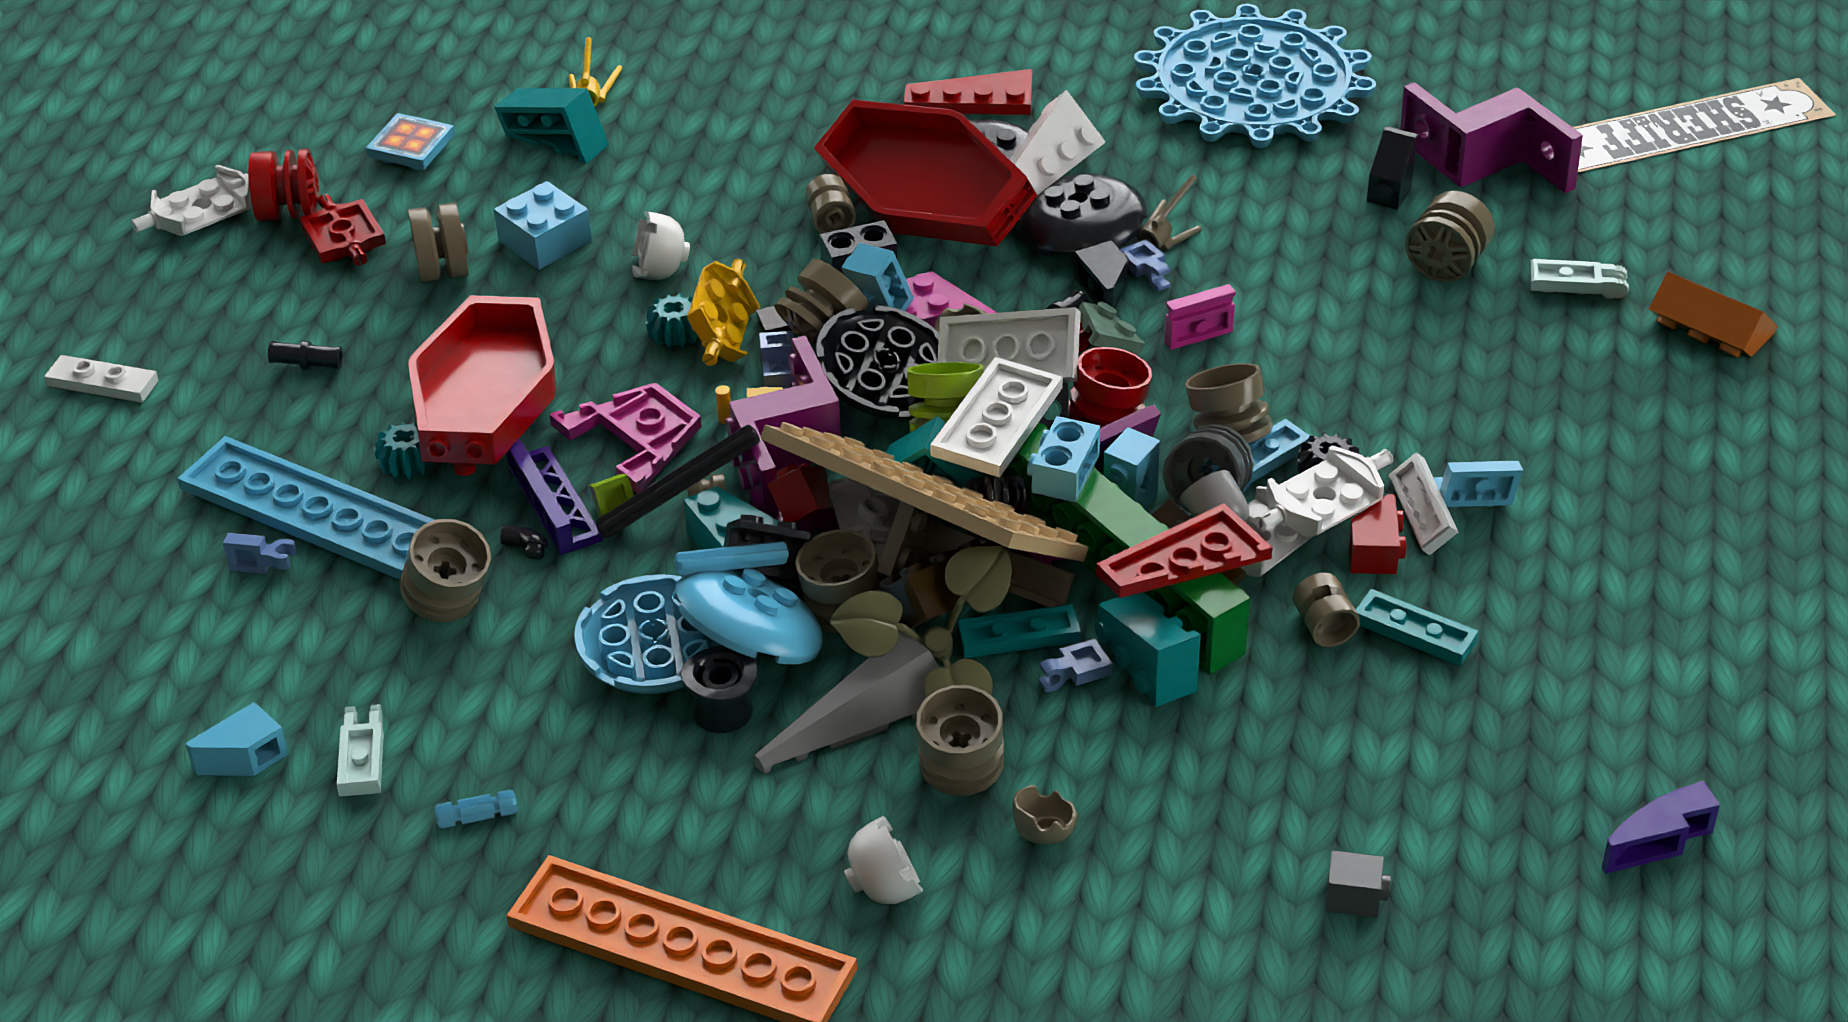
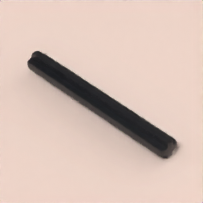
M750 424L740 428L596 520L598 530L605 538L612 537L758 445L760 442L758 433Z

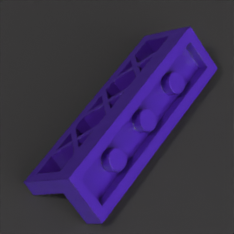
M519 438L506 452L508 468L559 555L561 556L602 542V535L550 448L545 446L527 452ZM545 460L547 465L544 470H538L535 463ZM547 483L560 485L556 493L551 492ZM560 505L573 507L568 515L563 512ZM571 528L586 529L588 532L572 537Z

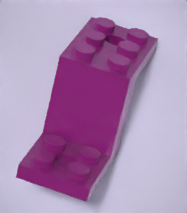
M1415 82L1404 86L1400 130L1418 134L1416 153L1459 187L1466 186L1523 161L1564 193L1576 189L1583 134L1518 87L1455 113Z
M806 335L792 338L793 354L788 355V363L794 376V382H790V388L729 402L730 417L725 418L728 436L745 425L750 424L760 438L765 425L780 428L782 422L802 429L807 427L821 433L828 432L841 437L839 400ZM761 439L758 445L730 462L733 468H739L738 477L743 491L749 490L750 505L776 519L779 509L767 484L777 479V471L795 463L797 466L805 463L814 464V462Z

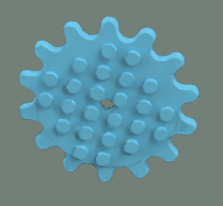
M1253 4L1239 5L1236 8V14L1231 18H1218L1207 10H1195L1190 14L1192 28L1178 30L1169 26L1158 27L1154 30V38L1156 43L1164 48L1158 51L1143 50L1134 55V61L1138 69L1155 74L1151 77L1141 78L1136 82V90L1139 96L1142 98H1162L1168 101L1159 107V115L1163 122L1174 124L1183 120L1197 121L1201 123L1199 131L1202 138L1209 142L1217 141L1226 133H1243L1250 138L1252 145L1257 148L1268 147L1273 139V135H1284L1287 132L1299 136L1304 141H1315L1322 131V126L1319 123L1321 120L1330 119L1342 123L1353 122L1358 115L1359 108L1346 99L1370 97L1376 88V82L1369 77L1353 73L1366 69L1372 56L1366 50H1345L1340 48L1339 45L1343 43L1347 35L1343 27L1334 25L1323 29L1308 28L1304 24L1307 17L1306 13L1297 9L1288 10L1278 18H1267L1262 16L1258 7Z

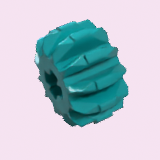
M681 293L673 297L667 294L665 299L656 298L654 299V304L647 307L646 330L649 333V338L654 339L656 345L667 344L668 348L671 349L674 345L684 348L685 343H696V339L699 336L692 330L687 317L693 297L683 298Z
M402 421L401 425L398 426L388 425V431L378 433L374 453L383 474H392L394 479L407 476L410 480L412 475L424 476L425 469L434 468V462H422L416 421L412 424H405Z

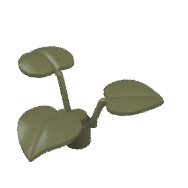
M975 546L962 549L949 560L945 569L946 586L950 592L960 597L944 628L938 626L931 627L922 636L918 635L907 625L899 623L903 614L901 602L893 595L882 591H868L851 597L834 612L831 617V625L853 651L866 657H881L892 651L898 642V631H902L926 647L937 664L945 667L934 669L926 676L924 685L926 698L936 690L951 685H970L985 690L992 696V679L988 670L982 664L972 659H961L953 665L949 660L953 654L951 633L966 601L973 610L985 613L993 610L1004 600L1010 587L1012 574L1009 554L1002 546Z

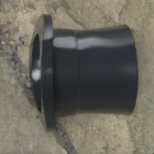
M717 645L697 652L684 663L681 670V680L686 691L694 696L693 716L700 727L710 732L727 733L740 729L750 720L753 714V706L749 692L754 688L758 673L755 658L736 652L723 645Z

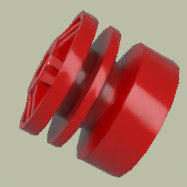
M309 148L300 149L297 160L293 150H286L283 165H280L274 151L251 152L248 162L249 191L253 213L258 222L280 220L284 205H287L292 219H299L301 207L304 216L317 212L319 178Z
M1095 347L1084 351L1078 358L1077 382H1074V387L1070 391V419L1100 425V428L1145 408L1144 401L1148 397L1152 381L1151 367L1136 354L1120 348Z

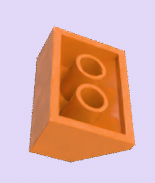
M1668 271L1649 307V310L1657 316L1655 322L1671 330H1675L1677 325L1689 330L1687 336L1704 344H1707L1709 339L1720 343L1719 350L1736 358H1739L1741 353L1752 357L1778 328V325L1765 312Z

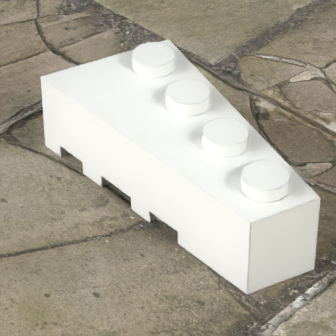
M1065 90L1045 106L1041 116L1029 129L1028 135L1018 145L1010 160L1027 176L1038 195L1102 146L1105 140L1069 92Z

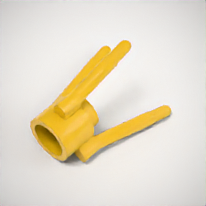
M587 37L584 48L582 78L577 82L573 74H569L568 78L570 88L588 89L595 107L598 102H605L606 94L622 71V66L618 65L602 89H600V84L597 80L589 75L592 39Z

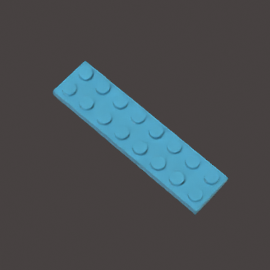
M224 436L177 478L180 489L399 580L414 533L424 524L434 521L432 518L227 436Z

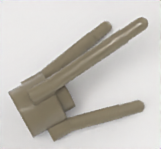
M1191 175L1168 204L1166 200H1161L1138 233L1139 242L1147 239L1157 249L1162 248L1163 251L1167 252L1173 245L1202 230V227L1198 225L1171 238L1172 226L1166 219L1195 182V175Z

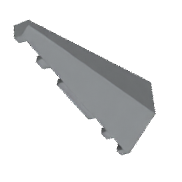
M902 631L898 632V642L892 651L881 657H869L755 754V767L765 774L771 772L772 765L791 758H795L799 762L807 759L810 751L829 745L832 750L887 730L889 723L910 715L913 720L917 719V711L926 698L924 688L926 676L932 670L939 668L931 652Z

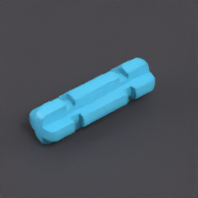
M509 789L496 792V797L485 794L457 800L458 804L453 806L451 802L437 804L435 806L437 825L439 828L444 829L456 826L455 822L461 821L463 825L495 818L494 814L500 813L501 817L515 814L517 812L515 794L513 790Z

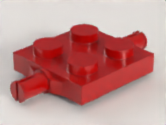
M324 194L325 199L323 195L319 196L318 204L322 209L299 217L301 229L322 264L351 256L354 264L361 266L360 261L364 265L368 260L364 252L386 245L384 232L363 199L344 204H334L330 195Z

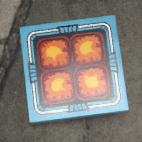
M397 113L366 147L367 157L381 160L387 164L395 163L408 166L414 170H425L455 135L454 125Z

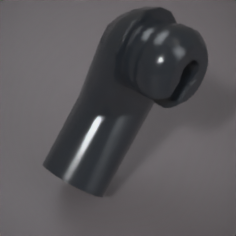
M503 525L501 529V544L526 546L524 554L530 559L540 560L545 556L544 550L548 547L547 538L536 530Z

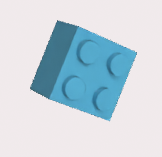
M548 181L494 208L498 241L538 270L592 242L588 209Z

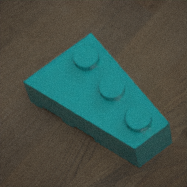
M517 88L494 106L505 135L535 146H539L541 143L553 147L554 153L563 155L565 152L578 156L579 162L589 163L609 145L587 88Z
M718 486L683 499L686 532L701 550L723 548L727 523L740 519V515L760 516L764 518V524L777 526V522H780ZM771 579V580H773V581H775V582H777V583L780 582V581H782V580H777V579Z
M1144 592L1122 598L1116 597L1098 604V621L1095 622L1096 635L1102 644H1107L1114 653L1119 667L1126 669L1131 675L1140 694H1145L1152 704L1158 707L1197 692L1201 637L1195 630L1188 633L1180 628L1182 627V621L1175 616L1168 619L1162 614L1164 613L1163 606Z

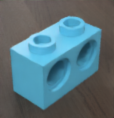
M1056 416L1050 430L1045 429L1043 431L1038 453H1032L1029 459L1027 474L1032 476V493L1076 502L1100 453V425Z

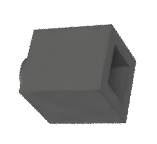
M1332 851L1325 911L1378 917L1380 900L1388 901L1391 875L1382 874L1384 857Z

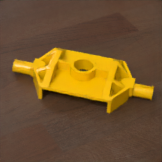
M734 259L731 263V268L714 261L702 269L687 315L692 330L699 336L702 345L706 348L702 361H706L705 364L709 366L717 363L718 356L729 362H735L747 355L746 351L740 350L749 316L761 307L747 281L743 278L746 263H743L742 259Z

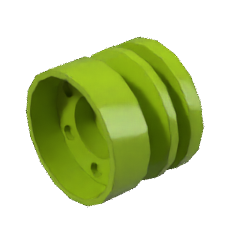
M936 362L907 368L908 395L925 399L923 402L909 406V415L918 417L909 421L910 432L937 416L947 423L984 373L983 366L968 362Z

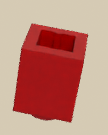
M795 463L777 471L778 479L767 484L785 522L800 524L831 508L827 472L823 466L810 467L809 463L797 466Z
M1387 494L1383 497V500L1368 507L1351 519L1348 546L1350 573L1397 574L1398 559H1405L1406 537L1399 536V533L1403 532L1404 517L1403 510L1396 509L1395 495Z

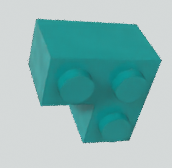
M938 416L889 445L886 453L893 455V460L900 463L904 461L924 469L923 473L930 476L934 474L954 482L953 486L960 489L965 487V483L969 479L984 478L986 474L931 456L930 444L946 424Z

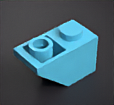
M255 702L185 743L193 772L197 775L255 776L288 756L282 727Z

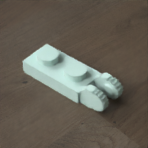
M1530 260L1529 277L1531 291L1545 293L1567 292L1582 295L1602 294L1608 299L1622 298L1626 294L1628 295L1627 270L1622 265L1614 266V264L1586 261Z
M380 704L370 706L369 723L358 724L359 719L355 706L345 708L344 725L340 727L337 772L339 797L381 793L384 732Z

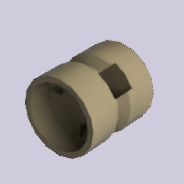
M824 174L810 181L806 187L805 196L815 228L823 234L852 227L855 223L856 213L845 181L834 174Z
M1331 573L1313 574L1305 578L1295 588L1292 601L1303 621H1305L1315 643L1324 647H1332L1348 641L1355 635L1360 627V617L1336 576Z

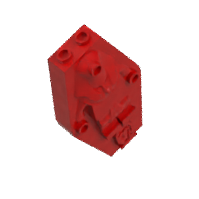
M853 99L814 147L826 168L832 174L841 177L845 181L848 191L877 221L885 220L889 230L896 234L998 247L1037 197L1027 176L963 114L950 109Z
M470 295L411 355L408 362L422 462L453 464L454 472L461 476L474 473L476 471V464H497L553 401L556 394L554 358L540 298Z

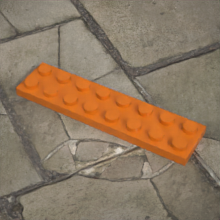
M550 855L547 856L506 915L508 927L782 1022H828L858 970L857 958Z

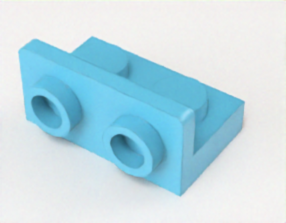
M1519 461L1449 462L1446 465L1444 476L1435 477L1434 480L1447 507L1512 505L1523 469Z

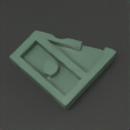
M1082 301L1078 308L1081 312L1080 321L1085 332L1090 333L1091 330L1093 332L1089 338L1091 345L1120 348L1136 355L1140 354L1146 343L1135 334V327L1120 320L1115 315L1117 311L1104 302H1098L1096 305Z

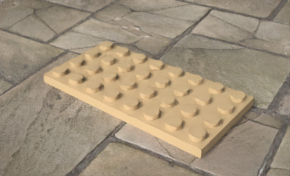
M782 422L780 428L765 425L760 439L1005 547L1084 562L1089 547L1076 542L1078 535L1058 527L1055 529L1045 525L1046 521L1028 514H1024V516L1014 512L1015 508L995 500L991 502L983 499L984 495L965 487L962 489L953 486L954 482L934 474L932 476L923 473V468L904 461L902 463L893 460V455L877 449H873V451L864 447L865 444L846 436L842 438L828 432L821 433L807 427L802 429Z

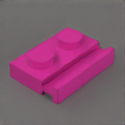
M1227 284L1166 302L1168 314H1166L1164 342L1170 350L1233 332L1235 311L1233 297L1236 296V291L1231 285Z

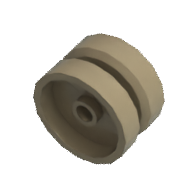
M456 202L438 205L436 209L437 227L432 226L430 212L426 207L408 209L421 283L439 280L441 276L439 259L442 258L445 260L447 274L451 278L469 276L466 254H468L464 225L460 223Z

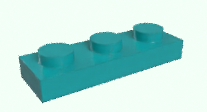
M1373 589L1368 592L1356 608V612L1360 617L1361 627L1458 666L1463 664L1478 641L1479 631Z
M1072 604L957 620V632L964 658L1080 643L1081 638L1080 627Z

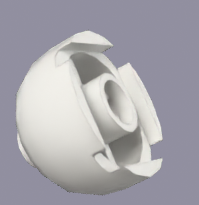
M645 211L644 215L647 217V220L640 219L632 255L639 257V267L632 265V272L634 277L648 280L666 279L678 270L681 262H687L690 244L684 242V232L680 224L673 218Z
M884 816L864 826L852 838L847 852L851 867L844 870L855 893L863 890L875 902L897 904L923 892V888L918 884L920 882L918 875L900 840L892 839L889 832L893 828Z

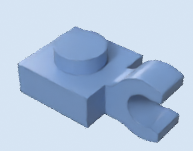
M1147 239L1119 249L1127 255L1130 263L1129 271L1136 277L1147 275L1151 286L1156 291L1170 287V283L1163 276L1170 273V268L1165 263V254Z
M227 533L223 541L230 571L266 574L269 567L286 570L291 566L288 555H296L297 553L295 542L290 539H280L272 544H266L264 536Z
M1091 639L1060 648L1059 658L1047 659L1041 662L1040 668L1046 676L1040 677L1038 682L1045 692L1059 689L1070 678L1078 686L1111 676L1113 663L1096 639Z

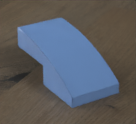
M793 331L759 333L764 387H790V382H794V376L788 363V355L793 354L792 338H795Z

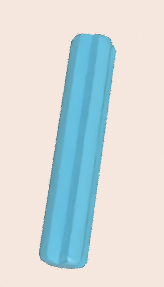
M783 541L678 552L675 555L674 566L676 573L682 576L701 571H727L781 565L787 563L789 553L786 543Z

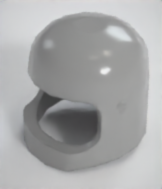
M1226 470L1217 471L1201 478L1187 488L1179 498L1183 508L1188 509L1193 518L1223 503L1244 522L1247 521L1249 516L1247 501L1230 472Z

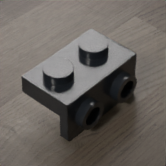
M746 514L740 515V519L727 523L724 547L778 541L785 542L789 553L787 563L754 567L752 569L761 572L767 578L793 583L799 581L795 560L798 551L804 543L810 541L811 532L801 531L800 525L797 523L780 521L777 522V526L764 524L763 517Z

